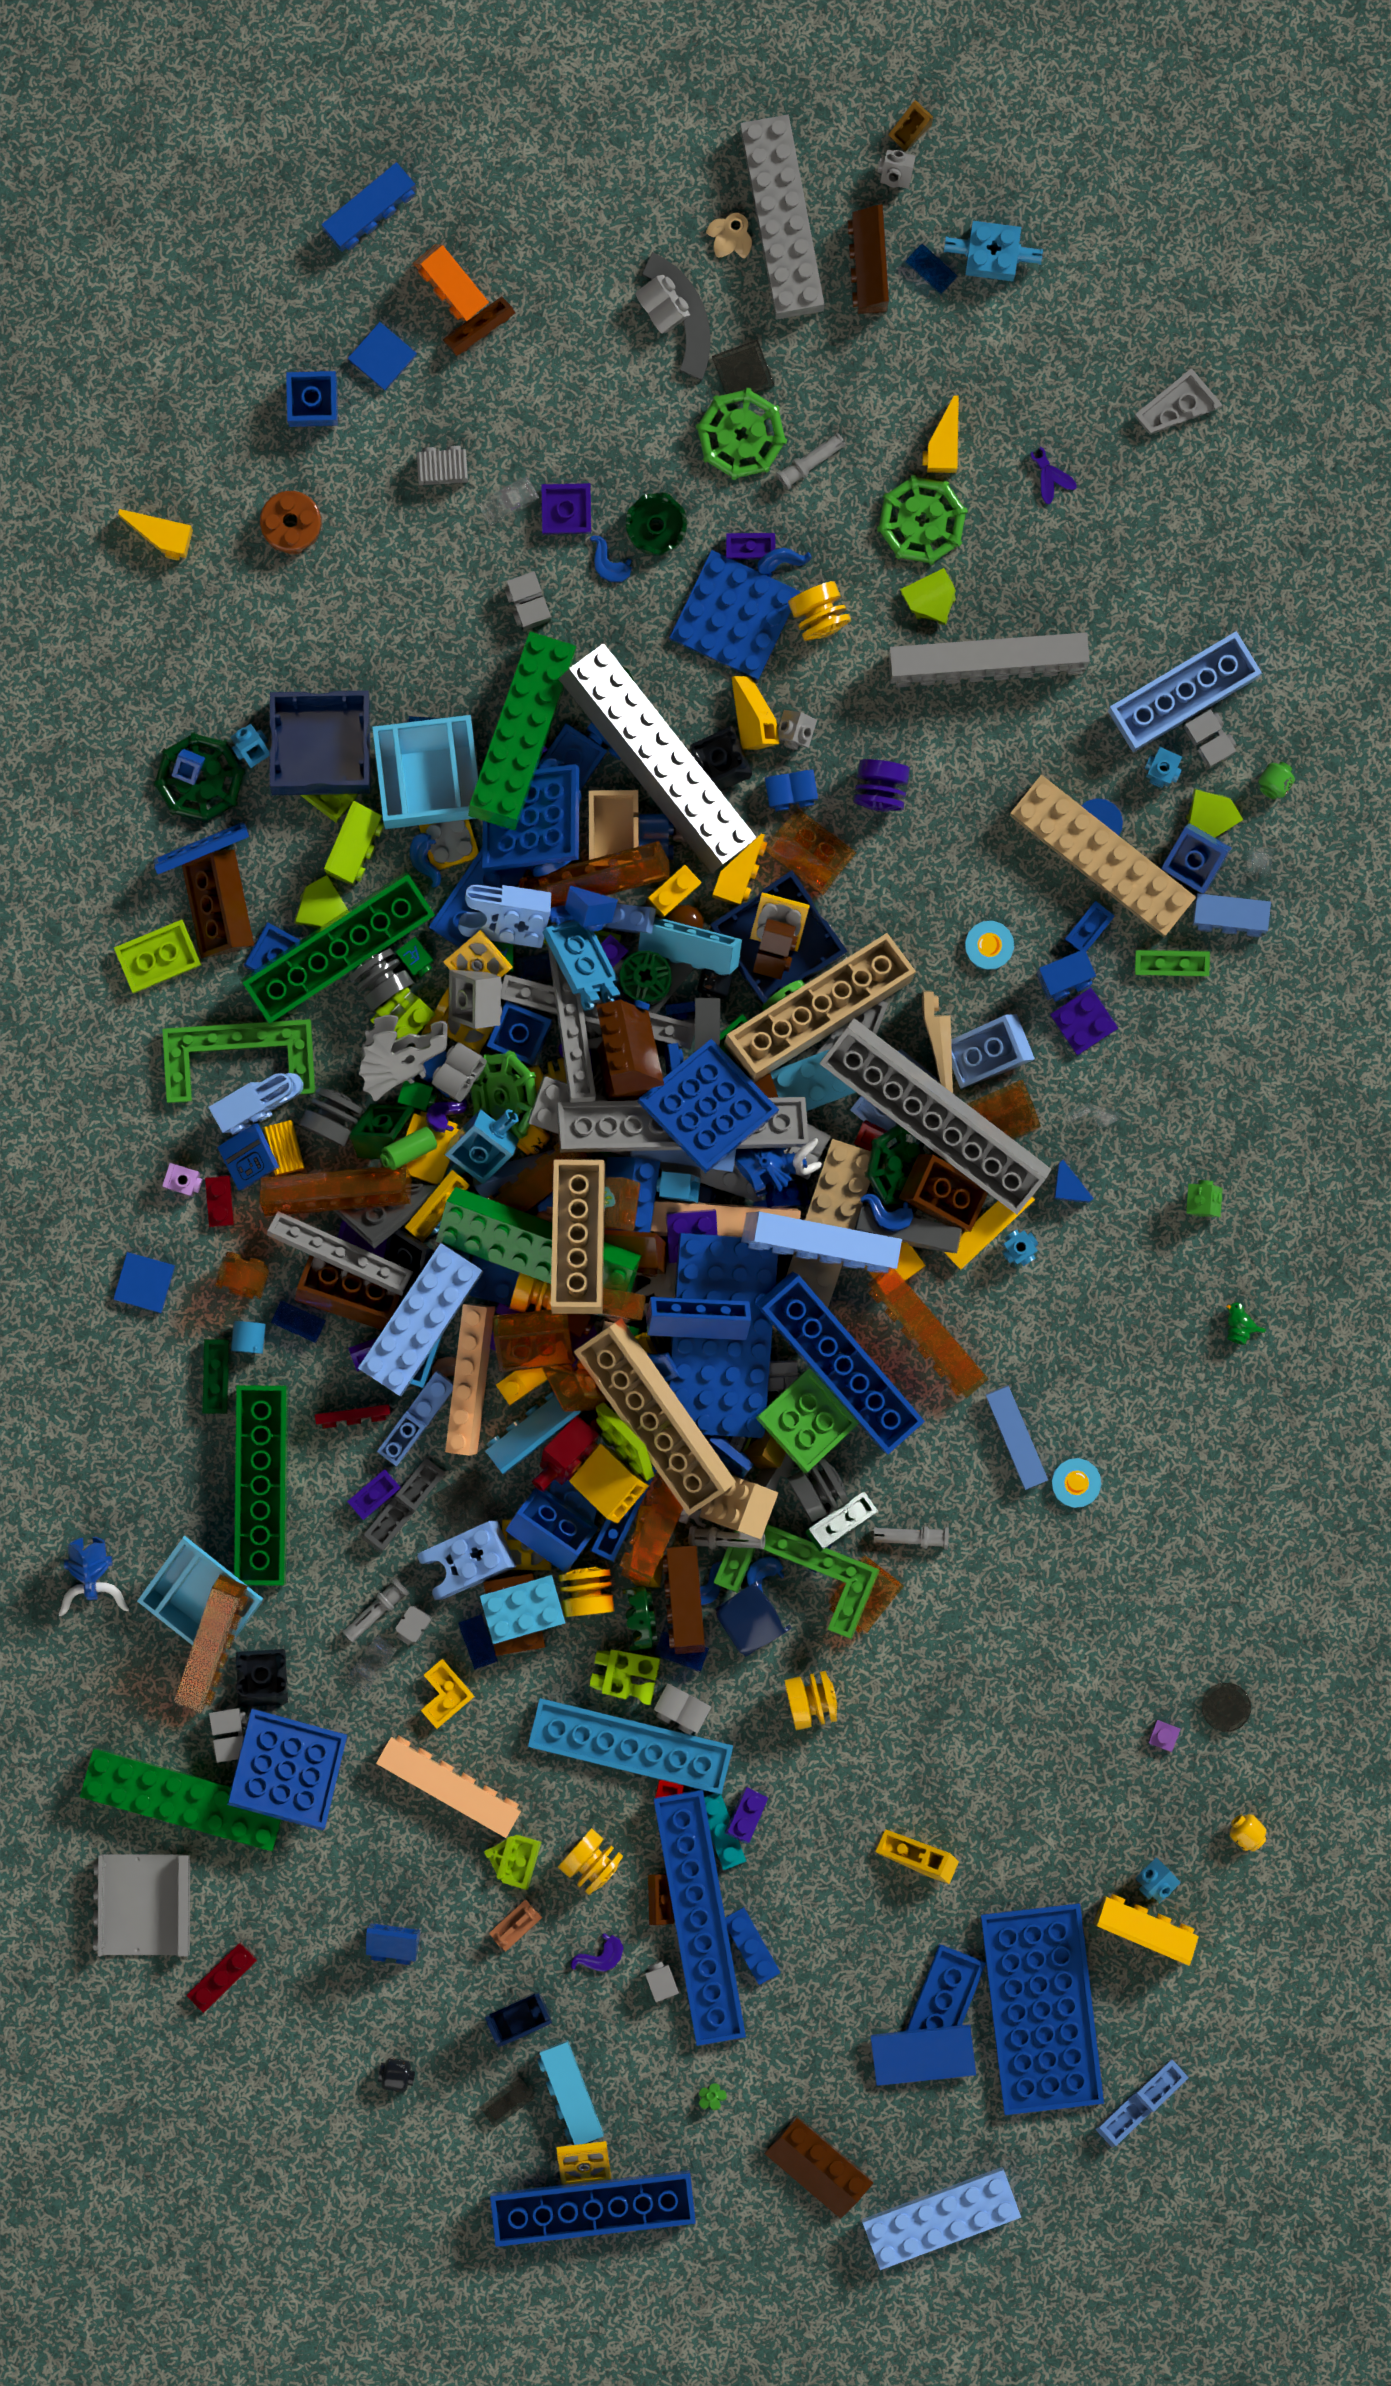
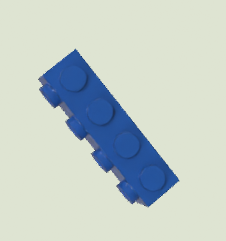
M396 162L322 223V229L341 252L346 248L351 250L358 244V238L364 233L368 235L373 232L378 226L377 223L382 218L388 219L396 212V207L402 202L405 204L415 196L416 184Z
M650 1297L646 1314L647 1335L746 1340L751 1324L750 1303L747 1301Z

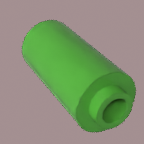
M425 1126L382 1148L380 1158L386 1168L396 1170L436 1149L437 1142L432 1131Z

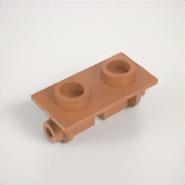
M525 1899L489 1934L506 1952L542 1917Z

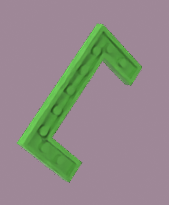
M311 1019L275 1021L270 1024L268 1022L162 1029L167 1103L192 1102L189 1054L191 1052L285 1046L288 1048L289 1073L297 1074L303 1082V1090L299 1095L316 1094L314 1092L315 1075Z
M767 1524L764 1531L765 1547L762 1550L846 1583L828 1630L852 1640L880 1570L828 1548L819 1552L813 1542ZM731 1539V1540L749 1541V1540H742V1539ZM728 1547L713 1583L738 1593L756 1548Z

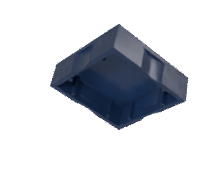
M332 691L321 694L270 692V729L272 733L270 751L271 794H371L369 691Z
M793 870L764 888L749 902L737 906L710 924L712 932L742 939L737 969L762 1006L783 987L797 980H802L803 983L807 982L847 955L848 952L829 923L821 917L813 904L812 898ZM762 892L810 905L798 952L789 950L788 957L792 958L789 972H783L781 980L753 972L761 942L750 939Z

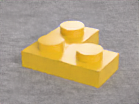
M443 1659L424 1674L425 1678L437 1690L439 1695L421 1711L434 1727L438 1729L475 1696Z

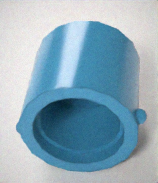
M234 1321L231 1351L263 1354L266 1324Z

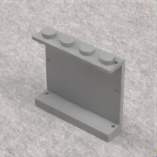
M190 1854L99 1855L98 1860H94V1875H98V1885H94V1900H98V1910H94L93 1923L98 1925V1935H94L93 1949L98 1951V1956H189Z

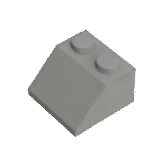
M449 970V1019L474 1029L500 1026V1017L502 1015L501 977L489 972Z

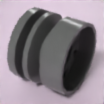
M391 949L368 958L349 977L353 984L363 979L356 987L358 992L368 988L371 990L363 1000L373 1013H375L379 1006L383 1007L394 994L406 987L411 989L415 985L406 970L396 974L393 972L400 964V961L395 959L387 963L395 955Z
M316 1087L314 1092L323 1097V1100L321 1102L311 1098L310 1102L319 1109L317 1113L305 1110L298 1125L335 1144L346 1147L351 1131L343 1125L345 1121L357 1124L358 1120L350 1116L349 1113L351 1111L361 1115L364 1109L359 1107L351 1098L337 1091Z
M824 1457L819 1461L823 1471L818 1472L814 1466L811 1469L813 1475L811 1478L808 1479L801 1470L787 1478L812 1523L827 1516L824 1504L827 1502L835 1511L839 1509L834 1498L839 1497L844 1506L850 1503L841 1478L835 1468Z

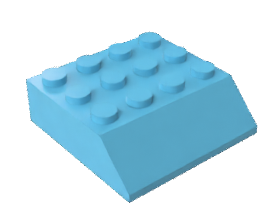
M471 715L372 727L385 829L474 819L468 816L469 804L479 777Z
M184 1536L137 1602L213 1663H216L259 1608L263 1598Z

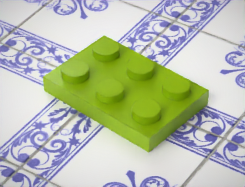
M183 920L114 947L133 994L202 966Z
M604 1402L596 1407L598 1414L596 1420L603 1430L601 1437L606 1445L609 1447L612 1445L615 1448L618 1457L622 1461L626 1460L635 1475L640 1474L646 1481L654 1477L646 1445Z

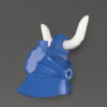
M817 1138L808 1142L797 1153L793 1152L792 1154H785L783 1152L788 1148L736 1149L734 1161L740 1173L754 1188L757 1197L768 1194L765 1190V1185L771 1183L778 1191H782L783 1187L788 1186L787 1182L792 1180L789 1176L790 1174L809 1175L823 1167L822 1162H814L807 1165L806 1155L818 1143Z
M93 1537V1544L89 1545L84 1551L82 1550L84 1549L83 1538L72 1541L68 1545L69 1559H64V1568L68 1569L83 1584L75 1585L66 1592L59 1616H63L69 1610L72 1599L81 1593H84L87 1600H97L98 1592H107L114 1597L121 1609L129 1611L118 1588L109 1583L97 1582L108 1566H112V1556H106L105 1541L101 1538Z

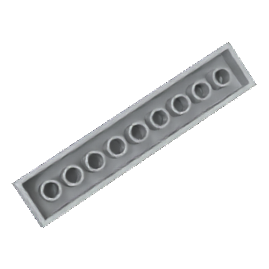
M855 1018L819 1063L1015 1214L1021 1211L1051 1171L1050 1167Z

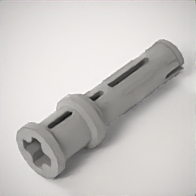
M836 433L803 458H795L792 460L793 463L782 471H776V476L782 485L789 490L792 484L802 477H808L811 469L845 447L846 443L842 442L843 438L840 434Z
M691 1526L688 1542L689 1546H706L714 1550L719 1546L764 1549L765 1534L763 1533L762 1539H758L741 1532L720 1531L716 1527L697 1529V1526ZM731 1539H742V1540H749V1541L731 1540Z
M928 1526L922 1527V1530L874 1527V1534H884V1537L874 1536V1543L921 1544V1547L927 1549L928 1546H941L948 1550L949 1527H945L942 1530L929 1529Z
M393 1578L390 1586L382 1593L376 1594L375 1598L377 1600L342 1632L354 1643L383 1613L392 1611L394 1605L404 1595L408 1596L410 1593L396 1578Z

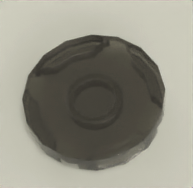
M1230 1682L1218 1683L1211 1686L1204 1694L1201 1712L1205 1721L1212 1728L1222 1732H1232L1241 1728L1248 1721L1251 1713V1701L1247 1692L1240 1686Z

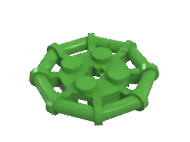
M751 388L712 397V403L695 428L698 430L704 456L703 461L732 477V480L761 472H769V468L784 444H787L779 414V406H775L751 391ZM743 401V408L728 411L725 406L726 404ZM750 402L766 412L761 417L748 409ZM720 410L724 416L718 426L710 425L716 413ZM771 418L774 436H767L764 421ZM743 427L747 429L746 434L748 438H742L739 441L736 439L737 434L735 430H741ZM708 432L716 433L719 447L713 451ZM766 441L773 443L763 459L759 455L762 446ZM724 452L734 459L733 466L717 456ZM754 457L757 462L756 464L739 467L740 460Z
M911 475L904 483L889 493H884L882 496L884 501L877 531L885 538L896 554L895 557L897 559L903 558L934 565L935 561L954 548L961 546L964 521L968 510L964 508L946 480L942 482ZM919 487L936 490L937 492L934 497L919 494ZM912 489L913 497L908 498L903 504L897 500V498ZM943 495L953 510L947 512L944 509L943 504L939 501ZM892 506L899 509L898 519L895 523H889ZM921 514H925L926 518L929 519V523H925L924 527L919 526V522L915 521V518L920 517ZM948 518H955L952 534L945 531ZM898 529L904 536L905 542L902 545L892 533L893 530ZM943 537L947 542L933 551L931 544ZM910 544L925 546V552L909 550L908 547Z
M507 1051L504 1054L496 1055L485 1054L482 1057L487 1060V1063L471 1087L474 1108L472 1116L481 1109L487 1115L491 1113L494 1116L492 1119L497 1121L508 1109L513 1111L509 1117L514 1113L519 1116L526 1110L522 1120H518L508 1130L514 1136L524 1138L528 1134L527 1130L530 1124L527 1121L537 1096L535 1086L536 1075L517 1058L515 1052ZM496 1064H502L500 1072L496 1071ZM512 1068H514L522 1077H520L517 1074L514 1075L512 1073ZM487 1074L486 1078H488V1080L486 1083H483L482 1080ZM524 1085L526 1087L527 1101H525L524 1097ZM504 1093L505 1099H501L500 1094Z

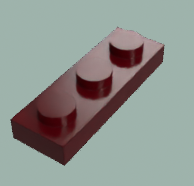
M388 1404L315 1414L316 1425L322 1424V1429L337 1427L336 1422L346 1421L347 1426L362 1424L361 1419L371 1418V1422L386 1421V1416L391 1415V1410Z
M240 1942L186 1996L204 2013L258 1959Z

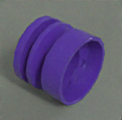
M860 760L857 777L867 781V784L856 785L855 791L863 794L854 795L853 803L870 810L882 812L904 810L905 803L897 799L905 798L906 793L896 789V786L908 784L910 767L884 760Z

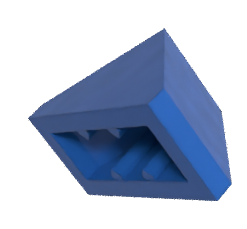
M570 886L564 909L582 927L607 924L613 921L618 899Z
M1065 1161L1059 1162L1054 1199L1089 1203L1094 1199Z

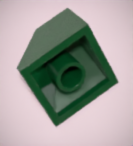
M370 1104L349 1134L357 1157L380 1159L382 1148L390 1145L414 1111L413 1106Z

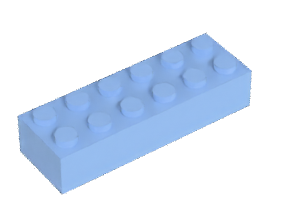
M1236 631L1109 707L1108 713L1134 753L1258 679L1262 672Z
M759 1211L746 1213L741 1242L748 1243V1248L763 1251V1249L769 1250L772 1248V1253L793 1255L795 1252L796 1257L810 1260V1258L817 1259V1257H820L819 1262L841 1264L843 1262V1266L858 1269L867 1266L866 1271L888 1273L889 1269H897L902 1239Z
M440 1243L358 1369L399 1396H402L483 1271Z
M1000 2167L862 2219V2223L879 2269L882 2270L1019 2219L1021 2215L1004 2169Z

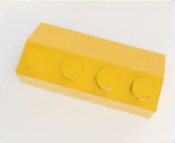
M1112 1894L1110 1898L1104 1896L1093 1924L1190 1966L1199 1937L1193 1934L1194 1928L1182 1923L1180 1927L1170 1924L1171 1918L1159 1913L1157 1917L1147 1914L1149 1909L1136 1903L1134 1907H1130L1124 1904L1126 1899Z

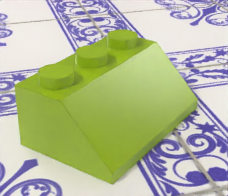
M352 802L324 867L328 876L352 886L355 885L356 881L361 882L366 870L363 868V864L366 858L371 859L375 850V846L372 845L375 836L380 837L384 829L382 815L358 802Z

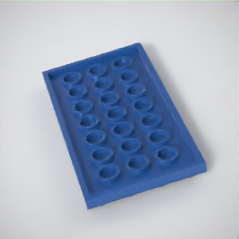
M680 1233L674 1298L747 1301L750 1303L751 1324L746 1340L672 1337L670 1356L677 1367L679 1376L668 1381V1385L703 1435L762 1438L765 1434V1428L755 1417L767 1407L773 1324L755 1304L776 1286L778 1254L772 1253V1248L769 1250L763 1249V1251L748 1248V1243L741 1242L742 1237Z
M1080 1903L980 1914L1004 2115L1104 2104Z

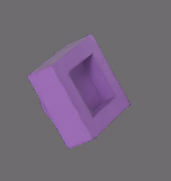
M1156 1720L1148 1743L1172 1752L1180 1728Z

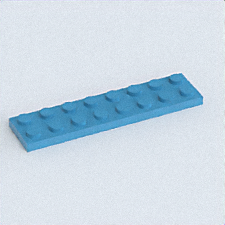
M542 1698L539 1699L528 1747L718 1794H722L733 1745Z

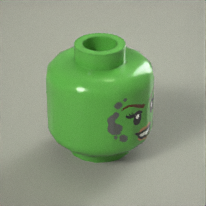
M1284 762L1279 764L1269 763L1258 780L1260 791L1267 797L1275 800L1276 798L1285 797L1295 782V777L1291 773L1292 768Z

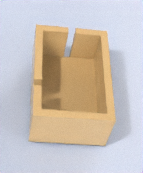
M638 790L589 791V868H612V863H616L617 868H639L638 817H634L638 816Z
M732 1476L736 1483L727 1491L701 1507L699 1517L762 1539L778 1492Z

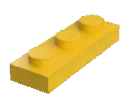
M451 1170L418 1212L411 1218L405 1228L423 1243L440 1223L446 1201L454 1188L458 1187L467 1190L470 1185L456 1172Z

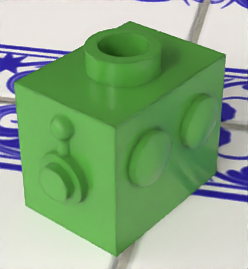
M1199 1180L1198 1184H1188L1186 1213L1199 1217H1221L1223 1188L1213 1185V1181Z

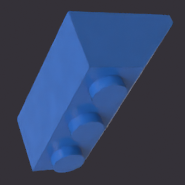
M607 1157L605 1187H608L610 1192L613 1193L616 1203L614 1206L606 1207L604 1210V1230L650 1232L660 1161L637 1157Z
M535 1487L505 1531L564 1573H567L599 1527L548 1491L541 1492Z

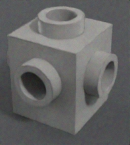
M887 150L885 159L880 158L877 173H882L880 183L886 184L889 187L909 189L916 156L906 154L900 150Z
M784 710L778 727L779 740L783 741L784 746L790 749L798 750L799 746L809 748L817 719L802 712Z

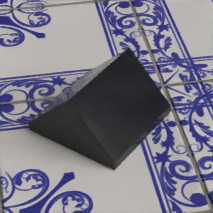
M399 1228L387 1238L384 1259L413 1271L410 1282L414 1284L435 1251Z

